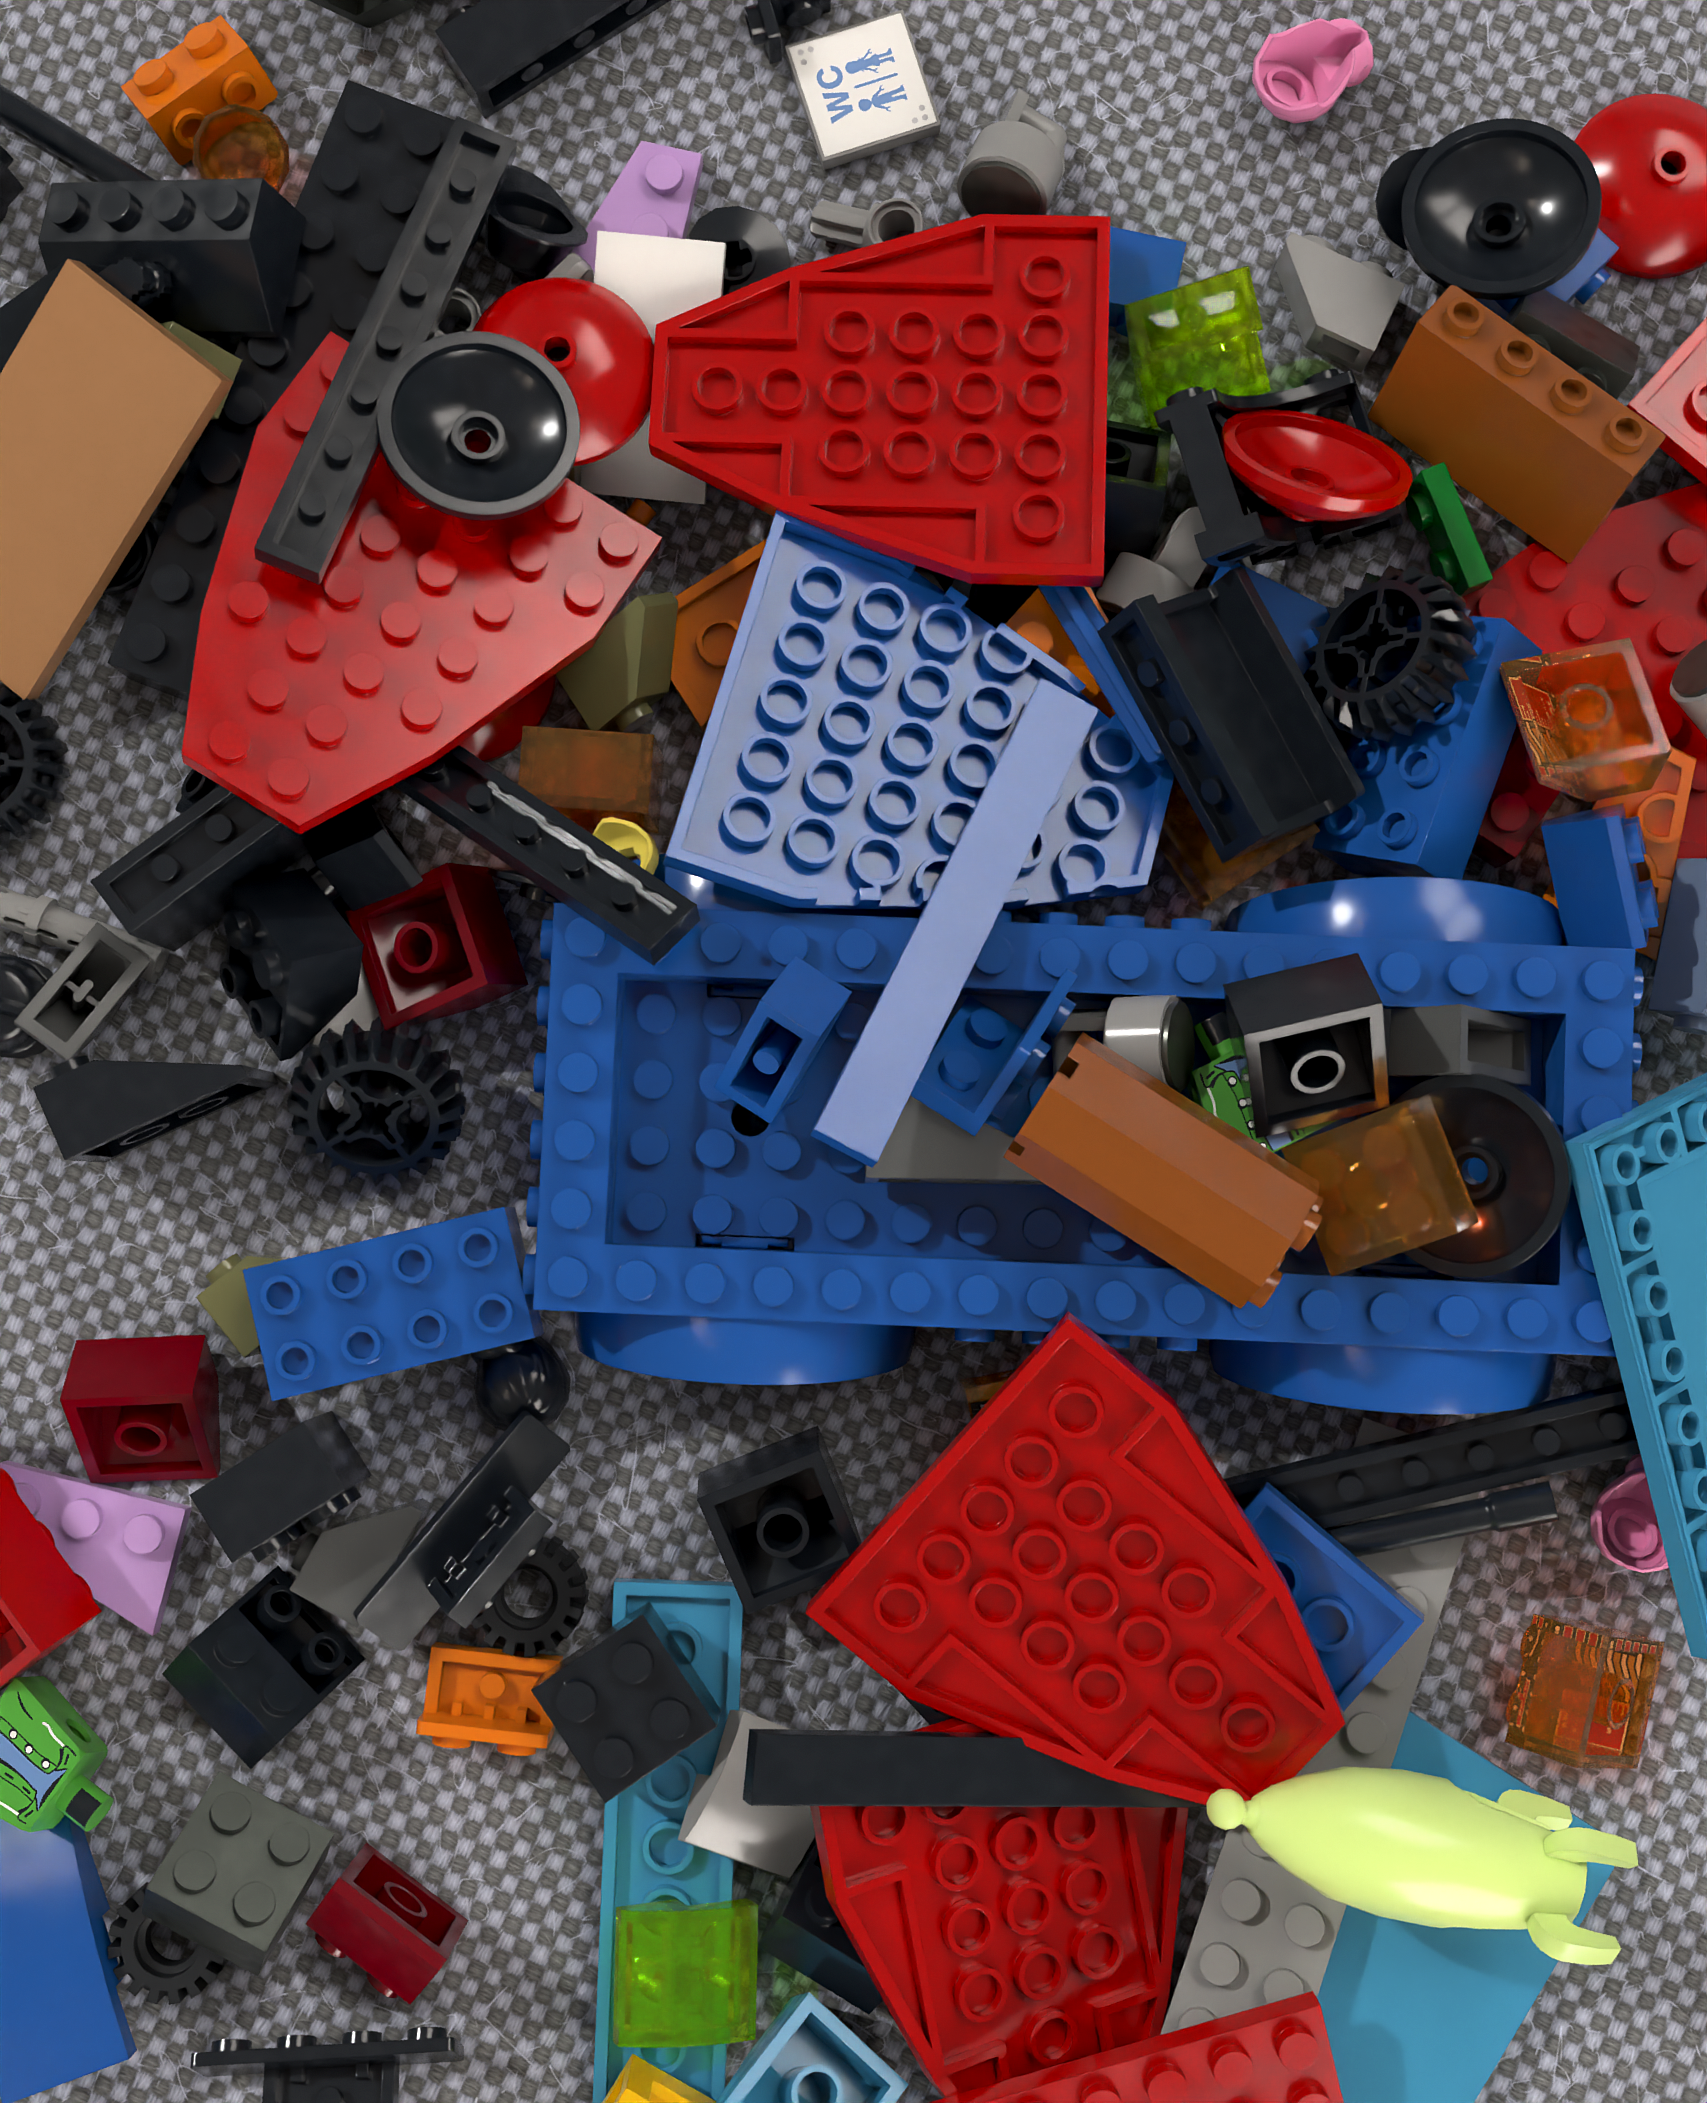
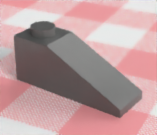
M911 1095L878 1162L872 1168L865 1164L866 1183L1046 1185L1003 1157L1014 1137L986 1123L982 1125L976 1136H973Z

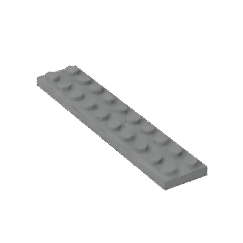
M1363 1418L1353 1448L1408 1435L1409 1433ZM1480 1492L1329 1528L1478 1499ZM1466 1536L1357 1557L1424 1614V1622L1343 1712L1346 1724L1296 1776L1344 1766L1391 1769ZM1240 1824L1235 1829H1228L1160 2035L1311 1991L1314 1992L1317 1998L1347 1905L1325 1897L1285 1870L1262 1850L1249 1834L1246 1826Z

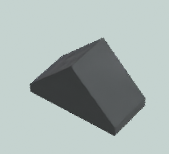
M97 922L16 1018L14 1024L63 1060H70L78 1055L108 1026L149 966L151 960Z

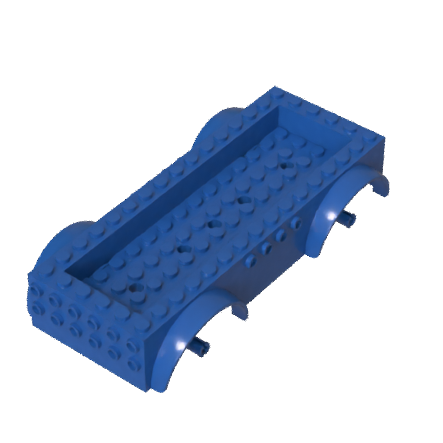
M666 853L659 854V863L653 875L697 904L700 921L654 966L564 903H554L553 920L543 919L540 954L541 959L549 960L551 968L550 986H540L538 990L537 1023L538 1026H546L547 1046L546 1053L537 1052L535 1055L533 1086L535 1093H543L544 1105L543 1120L533 1119L530 1132L531 1160L541 1161L539 1187H529L526 1206L527 1226L537 1227L536 1253L526 1254L523 1292L524 1294L534 1295L533 1310L574 1311L577 1347L585 1356L597 1362L650 1376L708 1383L796 1385L839 1382L876 1376L904 1366L911 1357L915 1342L916 1326L955 1328L954 1340L968 1342H995V1330L1022 1331V1343L1039 1345L1069 1311L1112 1348H1130V1336L1157 1337L1156 1349L1197 1351V1339H1209L1210 1359L1213 1369L1218 1375L1238 1385L1267 1394L1304 1402L1369 1411L1411 1414H1479L1521 1409L1536 1405L1547 1399L1551 1393L1555 1377L1557 1354L1616 1357L1611 1338L1612 1334L1608 1326L1573 1181L1571 1183L1570 1199L1565 1216L1553 1237L1533 1257L1502 1273L1484 1277H1457L1442 1274L1413 1261L1390 1241L1372 1212L1364 1178L1365 1156L1369 1139L1376 1123L1387 1108L1339 1119L1274 1152L1320 1182L1318 1195L1323 1197L1324 1201L1317 1212L1322 1216L1317 1230L1300 1252L1292 1247L1288 1248L1285 1258L1278 1269L1283 1273V1276L1277 1288L1261 1309L1249 1301L1241 1309L1047 1185L866 1183L864 1163L810 1136V1133L922 910L791 908L664 866L662 864ZM633 860L634 863L640 866L641 860ZM1374 877L1326 881L1281 889L1252 898L1232 909L1226 920L1224 931H1211L1212 921L1198 918L1172 919L1171 929L1145 928L1144 917L1129 915L1106 916L1104 926L1078 925V915L1059 912L1039 913L1038 923L1011 922V912L1001 910L934 1045L935 1047L968 995L1025 1030L1066 968L1078 975L1066 995L1067 999L1076 1004L1074 1009L1109 1008L1116 996L1176 995L1187 1005L1194 1027L1202 1021L1226 1010L1223 984L1358 953L1382 1001L1384 1009L1463 1004L1531 1020V1086L1518 1087L1530 1094L1546 1109L1557 1124L1566 1142L1607 1121L1620 1118L1623 1113L1632 1111L1633 1108L1639 1106L1637 1100H1632V1073H1636L1640 1068L1642 1041L1638 1033H1633L1634 1006H1638L1641 1002L1644 978L1642 969L1639 966H1635V949L1566 946L1559 910L1549 901L1537 895L1506 886L1460 879ZM797 956L852 991V994L804 1078L771 1124L769 1123L765 1131L757 1136H745L736 1131L732 1123V1112L737 1102L715 1089L714 1086L759 1001L792 958ZM1195 1030V1055L1192 1072L1211 1062ZM1080 1031L1081 1034L1084 1032L1103 1044L1104 1031ZM1043 1033L1040 1039L1051 1045V1037ZM1051 1047L1029 1081L1018 1074L1014 1078L1015 1081L1023 1085V1088L1005 1117L1000 1120L990 1114L984 1123L1014 1138L1016 1137L1054 1077ZM1388 1073L1390 1104L1402 1093L1421 1082L1392 1077ZM1186 1086L1180 1094L1191 1100ZM1472 1158L1468 1165L1469 1174L1476 1181L1484 1182L1488 1176L1487 1165L1481 1159Z

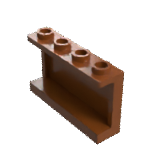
M1455 285L1449 286L1418 320L1368 413V418L1433 466L1445 462L1451 479L1569 564H1571L1612 512L1611 509L1665 439L1663 432Z

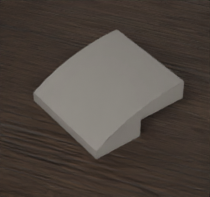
M730 1710L711 1775H696L678 1840L769 1873L790 1878L815 1836L810 1806H751L743 1800L749 1729L789 1728L745 1711Z

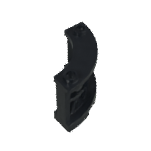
M1338 369L1324 370L1305 379L1300 387L1253 396L1227 395L1215 388L1204 392L1202 387H1191L1170 396L1165 401L1167 407L1154 412L1158 427L1174 434L1206 528V531L1195 534L1194 538L1201 559L1207 564L1231 567L1239 563L1240 559L1248 556L1252 565L1294 558L1299 554L1297 544L1314 540L1315 546L1323 544L1326 550L1404 524L1398 505L1375 516L1336 522L1318 520L1303 522L1291 519L1281 511L1279 516L1275 507L1266 503L1251 491L1230 470L1226 463L1219 442L1220 434L1224 423L1230 417L1241 412L1279 409L1316 415L1318 411L1348 405L1356 429L1375 438L1352 370L1339 374Z

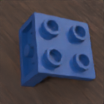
M1066 968L1025 1030L968 995L932 1050L910 1095L973 1136H976L990 1114L1002 1120L1023 1088L1022 1084L1014 1080L1016 1075L1018 1074L1029 1081L1051 1045L1040 1039L1043 1033H1046L1054 1039L1076 1006L1074 1002L1066 998V995L1078 975Z

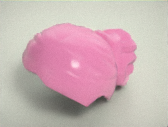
M1319 18L1277 34H1269L1253 62L1252 81L1262 104L1276 118L1294 124L1313 121L1324 115L1333 107L1346 87L1359 85L1368 77L1374 65L1373 46L1369 40V34L1358 23L1345 18L1331 21Z
M1641 1454L1633 1455L1625 1466V1474L1612 1481L1597 1496L1590 1513L1591 1536L1602 1555L1615 1564L1623 1566L1625 1569L1641 1573L1666 1570L1669 1566Z

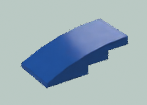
M66 1815L54 1828L31 1833L0 1819V2098L2 2103L18 2101L126 2061L137 2051L116 1986L123 1977L118 1981L113 1972V1969L118 1965L117 1958L109 1959L107 1947L111 1944V1940L102 1916L110 1907L84 1830Z

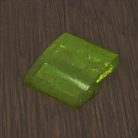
M1249 265L1124 304L1131 358L1147 428H1158L1154 412L1167 407L1165 401L1170 396L1187 388L1199 386L1203 388L1204 392L1215 388L1223 394L1233 396H1253L1271 391L1257 331L1263 330Z
M745 1898L687 1906L674 1899L616 1907L613 2043L618 2047L665 2048L706 2046L756 2040L758 1904Z

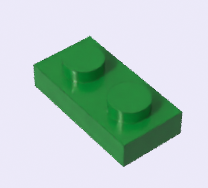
M1445 462L1420 471L1410 486L1409 495L1406 497V508L1414 528L1419 532L1424 530L1432 549L1430 567L1433 576H1440L1461 597L1484 588L1493 577Z

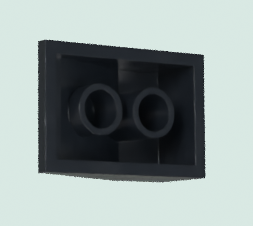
M84 1055L54 1066L49 1071L53 1079L37 1085L33 1089L64 1160L105 1163L275 1086L278 1082L273 1072L245 1065L110 1061L106 1059L89 1061L88 1056Z

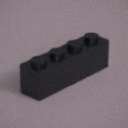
M481 0L474 6L466 5L456 9L446 18L444 24L434 31L445 61L484 119H487L671 0Z

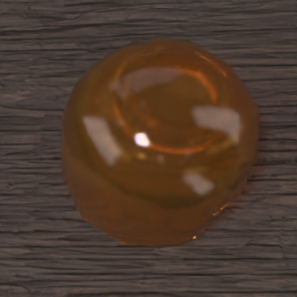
M229 104L205 116L193 136L192 163L199 179L263 178L279 192L290 172L289 145L277 124L268 115L251 107Z

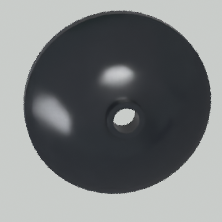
M1503 118L1477 122L1460 128L1438 141L1424 154L1413 169L1407 181L1402 199L1401 224L1404 240L1409 253L1420 269L1433 281L1446 289L1451 285H1455L1471 297L1484 300H1506L1527 296L1541 291L1562 279L1585 256L1595 238L1602 208L1601 186L1596 170L1586 153L1572 139L1560 131L1525 119ZM1493 229H1503L1508 234L1496 237L1489 235L1488 232Z
M461 331L438 336L420 344L395 365L383 385L379 398L377 416L378 437L383 455L391 471L400 483L420 501L438 511L458 518L481 521L500 520L521 515L536 508L554 495L563 485L570 474L577 456L580 439L579 412L575 398L564 377L539 352L522 342L500 334L481 331ZM478 441L485 444L488 450L483 453H475L470 451L466 445L470 442Z
M1480 1073L1471 1075H1443L1411 1087L1390 1104V1107L1383 1112L1369 1139L1365 1156L1364 1178L1368 1201L1379 1226L1390 1241L1406 1256L1420 1265L1442 1274L1457 1277H1484L1505 1272L1522 1264L1539 1252L1553 1237L1565 1216L1569 1204L1572 1183L1571 1164L1564 1144V1138L1557 1124L1546 1109L1530 1094L1506 1080ZM1472 1158L1481 1159L1487 1165L1488 1176L1484 1182L1476 1181L1469 1174L1468 1165Z

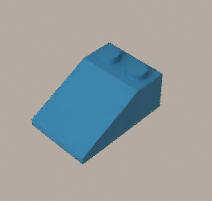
M810 1992L790 1998L750 2050L716 2103H896L909 2084Z

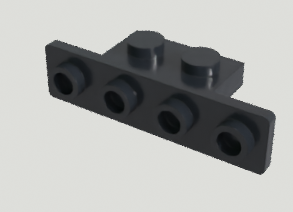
M522 1411L354 1610L353 1615L357 1622L398 1651L404 1650L440 1607L448 1617L466 1629L479 1613L487 1610L494 1603L504 1582L522 1561L530 1558L538 1550L544 1534L553 1525L549 1518L531 1500V1497L570 1452L569 1444L528 1411Z
M442 2027L412 2028L407 2031V2040L382 2041L381 2032L353 2031L342 2034V2044L317 2045V2037L311 2035H288L277 2038L276 2048L252 2049V2041L223 2039L212 2042L211 2052L192 2053L190 2068L205 2077L264 2074L262 2103H398L400 2065L463 2061L464 2046L456 2038L447 2037V2029Z

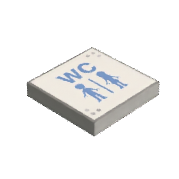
M903 9L785 46V57L823 170L940 134L941 123Z

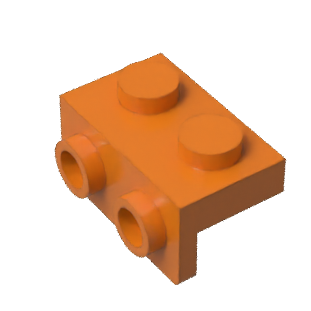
M221 15L211 22L202 23L192 28L182 43L160 59H153L141 65L136 70L133 78L121 86V89L133 106L153 129L179 165L188 163L278 96L276 88L249 46Z
M435 1642L431 1646L424 1711L417 1719L416 1734L432 1736V1743L444 1748H467L471 1746L472 1741L497 1743V1751L503 1754L514 1756L534 1755L536 1748H547L554 1735L555 1726L531 1689L543 1673L563 1660V1656L537 1653L536 1656L524 1657V1652L516 1651L512 1656L503 1653V1649Z

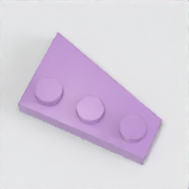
M641 140L587 226V242L574 247L571 253L574 252L581 256L595 272L597 230L686 239L703 168L702 154Z
M8 1460L0 1462V1468L12 1477L17 1488V1494L34 1518L42 1522L50 1530L54 1538L55 1547L72 1571L80 1575L88 1583L93 1598L151 1636L157 1634L160 1631L192 1506L100 1483H90L88 1480Z

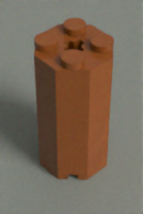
M1084 1032L1076 1041L1003 1156L1011 1163L1240 1309L1248 1301L1260 1309L1266 1304L1283 1276V1273L1278 1269L1285 1258L1286 1251L1289 1247H1292L1300 1252L1312 1238L1322 1220V1216L1317 1213L1324 1201V1198L1318 1195L1320 1183L1318 1180Z

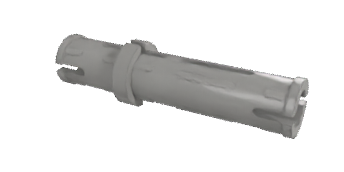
M0 885V926L22 934L25 942L36 946L47 943L72 952L98 922L151 960L141 978L155 983L162 975L169 956L168 949L129 935L127 931L59 907L56 899L45 895L34 898Z

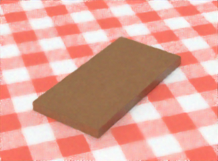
M67 259L0 373V681L22 699L28 698L29 700L40 697L233 384L231 379L85 264L71 259Z

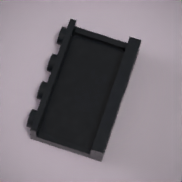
M1240 566L1229 570L1206 588L1161 603L1157 602L1154 594L1136 599L1097 631L1222 863H1226L1318 823L1365 793L1363 783L1243 567Z
M219 785L90 882L129 935L175 952L224 916L226 912L230 911L233 883L282 873L309 853V846L368 803L374 805L378 801L374 796H371L302 834H298Z

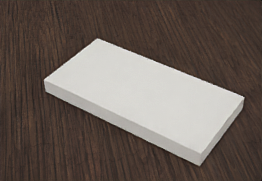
M597 230L594 283L615 293L634 309L645 324L653 345H655L656 324L723 296L727 245L722 242ZM650 413L643 426L627 444L603 459L582 465L580 487L592 494L706 504L708 483L651 455L648 444Z

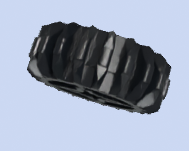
M1389 565L1381 577L1366 572L1362 586L1358 590L1344 586V601L1338 607L1326 606L1330 617L1324 626L1312 628L1318 643L1304 652L1312 666L1303 676L1312 689L1329 723L1339 730L1344 729L1355 738H1362L1368 741L1373 737L1376 740H1383L1389 743L1396 732L1412 737L1417 720L1419 719L1423 722L1435 723L1434 709L1441 702L1455 704L1450 691L1455 683L1469 681L1462 664L1477 656L1469 640L1474 637L1478 630L1473 625V621L1468 617L1471 610L1466 606L1465 600L1453 591V587L1440 576L1435 577L1431 573L1428 574L1425 570L1417 569L1412 565L1405 571ZM1418 616H1421V631L1416 628ZM1358 678L1362 681V682H1361V687H1360V693H1359V687H1358Z
M6 685L0 689V719L9 721L15 728L22 742L24 759L16 758L6 753L4 746L5 736L0 734V796L6 787L18 783L12 794L0 804V850L8 849L10 832L24 841L32 839L31 828L28 824L31 818L42 824L51 822V816L42 808L46 800L48 799L54 803L65 801L64 794L52 787L53 781L63 780L71 776L67 767L54 762L55 759L62 757L69 751L65 742L52 738L60 728L57 721L50 716L41 717L44 708L39 701L34 698L32 700L28 698L22 700L19 695Z
M379 1016L372 1021L369 1031H364L352 1018L345 1025L343 1035L328 1028L326 1033L322 1034L319 1045L310 1043L309 1047L305 1049L301 1064L295 1067L290 1080L292 1090H290L287 1107L289 1108L288 1112L294 1114L291 1124L293 1135L306 1136L304 1142L306 1155L325 1153L323 1158L325 1172L340 1164L347 1168L346 1175L349 1183L359 1175V1172L370 1174V1178L376 1187L383 1181L384 1174L391 1173L402 1185L409 1177L410 1168L426 1175L427 1171L432 1167L433 1158L445 1159V1156L450 1152L451 1142L456 1141V1138L460 1136L463 1123L461 1115L465 1113L466 1097L464 1092L461 1091L463 1078L460 1070L450 1069L451 1057L449 1050L431 1052L433 1040L431 1039L430 1032L414 1040L408 1037L409 1027L406 1020L396 1028V1032L384 1030V1024ZM335 1080L343 1086L342 1096L345 1098L343 1106L336 1110L331 1104L326 1090ZM421 1094L429 1112L416 1124L410 1117V1106L412 1099Z

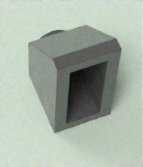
M1463 1004L1391 1009L1389 1076L1423 1082L1443 1075H1471L1480 1073L1506 1080L1516 1086H1531V1020Z
M422 1498L336 1523L322 1531L320 1536L310 1533L291 1564V1567L299 1571V1574L290 1590L354 1627L359 1628L361 1625L353 1615L354 1610L415 1539L434 1504Z

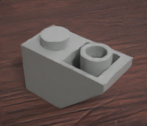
M1290 232L1276 262L1275 269L1304 346L1362 373L1380 341L1406 284L1394 279L1388 269L1370 261L1359 263L1337 253L1335 247L1323 238L1314 235L1302 237L1294 232Z

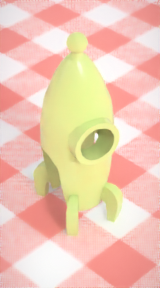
M1344 1766L1299 1775L1279 1782L1254 1795L1248 1801H1244L1242 1796L1232 1789H1218L1210 1795L1206 1803L1207 1815L1214 1826L1224 1830L1235 1829L1240 1824L1246 1826L1247 1831L1262 1850L1289 1873L1325 1897L1367 1913L1437 1928L1528 1929L1532 1941L1542 1952L1562 1962L1584 1965L1612 1964L1621 1950L1615 1936L1577 1927L1572 1922L1579 1913L1585 1894L1587 1862L1628 1869L1638 1866L1636 1843L1617 1835L1589 1828H1568L1573 1821L1570 1807L1548 1797L1510 1789L1503 1792L1497 1802H1494L1472 1792L1461 1790L1446 1778L1401 1769Z

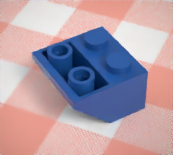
M1621 803L1544 820L1541 830L1566 946L1625 949L1647 947L1649 928L1658 927L1659 909L1652 879L1639 881L1636 863L1645 862L1644 854H1646L1639 816L1626 818L1624 804Z

